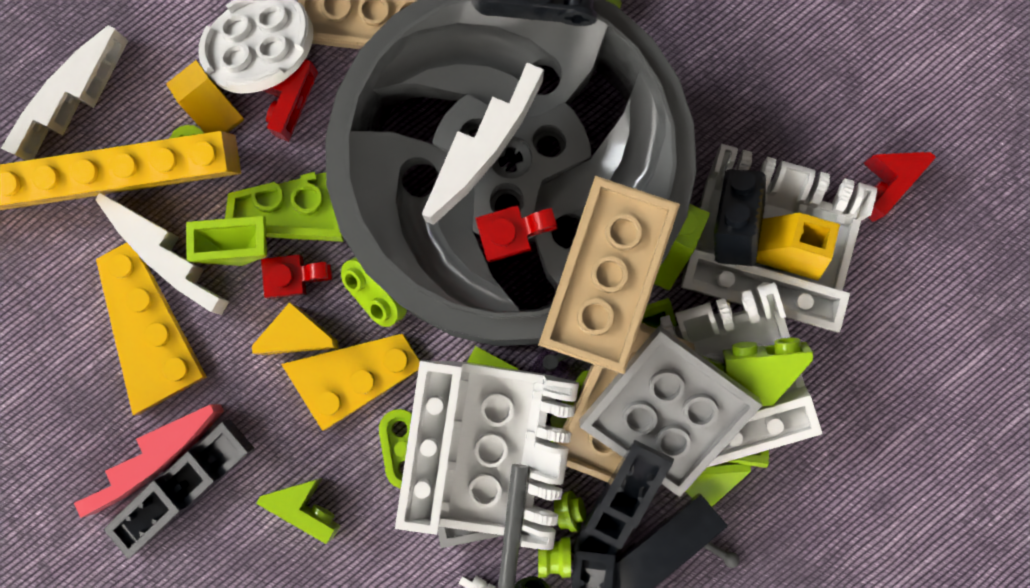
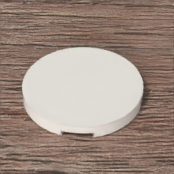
M233 0L225 5L228 10L219 16L211 27H205L199 42L198 53L200 63L216 85L234 93H254L281 83L301 66L312 46L313 25L302 4L295 0Z

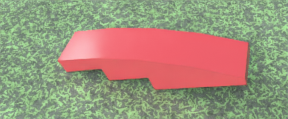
M221 404L208 405L136 438L142 454L105 471L111 486L74 503L80 518L96 514L130 496L166 471L194 446L224 412Z

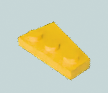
M398 334L281 365L321 430L325 431L418 372L420 359L405 335Z

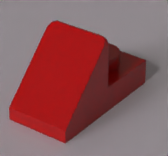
M307 59L287 79L269 89L263 90L266 93L279 97L278 101L271 103L267 111L266 122L268 125L266 128L275 137L287 142L291 139L318 75V71L313 63Z
M931 152L876 154L864 161V165L881 179L874 186L877 187V194L871 216L868 218L874 222L884 217L934 161L936 156Z

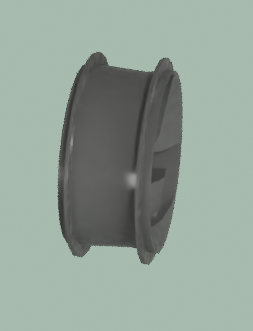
M417 0L394 14L359 50L336 92L325 137L326 186L340 233L365 273L413 316L453 337L493 346L539 344L552 304L538 309L519 310L492 277L476 240V237L479 239L481 237L475 218L496 212V202L503 196H511L518 201L522 218L532 213L552 208L556 222L567 217L576 218L580 221L595 176L679 203L680 206L661 264L665 261L687 218L697 172L694 122L679 77L654 39L621 9L605 0H594L593 10L597 12V22L588 26L486 16L475 10L471 0ZM526 63L553 68L560 78L558 87L547 95L536 94L522 124L498 160L473 189L434 225L426 222L422 212L430 194L426 197H415L404 189L403 179L408 169L416 164H427L433 167L439 175L457 132L459 131L466 135L477 132L492 97L510 103ZM596 71L621 93L627 102V106L623 115L591 158V146L585 127L569 105L590 83L593 73ZM418 97L457 101L444 115L434 134L432 144L395 132H380L394 105ZM543 139H553L560 145L561 151L555 157L543 156L537 152L538 143ZM514 156L515 162L521 161L517 164L516 171L507 172V166L500 167L505 164L506 157ZM552 231L527 237L529 243L535 241L546 278L557 291L570 249L559 246L553 240Z

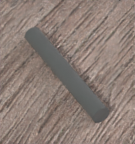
M512 464L498 588H515L528 466L522 464Z

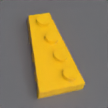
M126 242L97 258L98 271L132 415H140L207 378L149 266Z

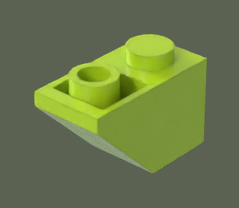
M793 337L777 339L774 341V345L757 346L756 342H738L732 345V349L722 350L723 363L725 365L724 373L759 397L763 406L774 405L813 361V352L807 342H800L799 338Z

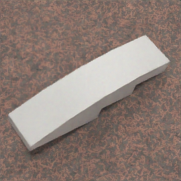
M108 25L76 50L45 82L24 109L1 149L26 161L33 160L49 129L63 135L80 102L93 108L95 107L128 40L115 28Z
M526 63L510 103L492 97L475 138L462 132H457L422 212L426 222L434 225L473 189L498 160L522 124L543 82L544 69Z
M101 193L98 194L95 200L117 232L147 265L175 289L212 313L223 314L229 301L197 283L204 269L194 263L187 262V259L171 251L179 238L178 236Z

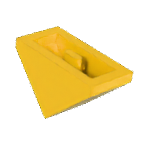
M197 60L166 83L177 103L204 133L216 131L229 133L245 120L220 88L211 80Z
M289 302L252 345V354L270 355L339 349V341L301 308Z

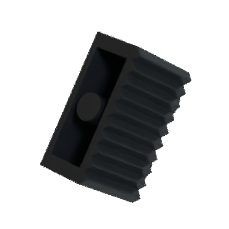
M735 169L725 171L713 234L715 246L714 260L718 263L753 266L756 264L766 201V175L762 171Z

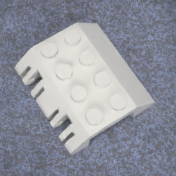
M721 143L706 180L699 208L710 212V215L695 251L684 266L681 288L718 299L725 298L726 301L743 305L741 292L751 290L756 302L760 300L757 287L775 282L786 314L784 318L839 333L850 293L843 291L860 223L865 218L871 216L877 187L858 183L853 191L854 181L844 178L832 203L825 202L822 199L830 184V174L820 172L814 182L816 172L814 169L781 161L771 182L777 160L767 157L760 169L766 175V201L763 219L800 212L840 224L832 260L819 281L760 263H756L753 266L718 263L714 260L715 246L713 234L725 171L733 168L738 151L736 147ZM747 150L741 152L735 170H749L752 163V152Z
M775 282L757 287L760 300L756 302L751 290L741 292V300L745 310L732 314L730 304L726 302L725 298L716 300L719 310L717 314H713L709 302L675 313L679 326H673L669 315L660 318V326L676 337L694 343L695 352L722 363V350L732 349V345L735 343L756 342L757 346L774 345V341L777 339L790 337L784 319L786 314ZM802 374L774 405L762 406L708 467L821 435L822 430Z
M420 360L395 529L437 535L438 526L504 535L512 464H522L528 466L520 535L521 547L541 550L553 549L556 530L549 526L557 525L558 515L533 505L534 497L538 496L550 501L561 500L563 489L551 484L561 485L564 483L569 448L553 442L569 443L571 433L562 428L546 425L547 413L562 418L574 416V406L555 400L576 401L579 383L542 373L481 364Z

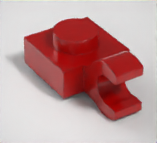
M517 205L475 218L488 263L530 251L531 248L527 237L557 229L552 208L544 209L522 218Z
M301 255L261 259L264 298L267 299L307 295L306 283L332 280L331 265H327L326 262L304 265L303 256Z

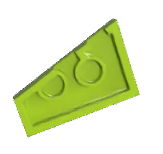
M311 172L300 175V179L280 184L271 182L228 193L225 219L265 216L267 238L344 242V237L340 233L327 190L326 172L320 174Z

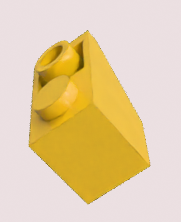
M800 212L764 218L756 263L819 281L832 260L840 224Z

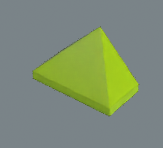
M253 216L186 222L187 262L244 266L267 257L266 217Z
M724 462L707 467L685 493L691 498L700 493L713 506L751 472V465Z

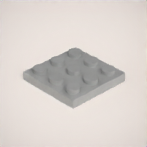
M658 326L629 360L625 374L618 373L581 417L580 428L622 457L633 441L637 440L674 458V462L662 485L681 497L763 405L759 397L661 326Z

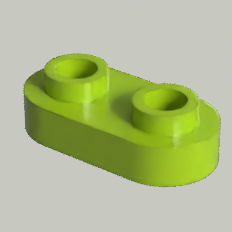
M356 257L343 264L341 268L343 285L372 320L383 327H390L405 317L407 309L399 305L365 273Z
M404 409L388 412L379 424V436L386 476L389 482L401 489L403 477L400 465L405 461L412 412ZM398 421H402L407 425V433L402 437L397 436L393 430L395 423Z

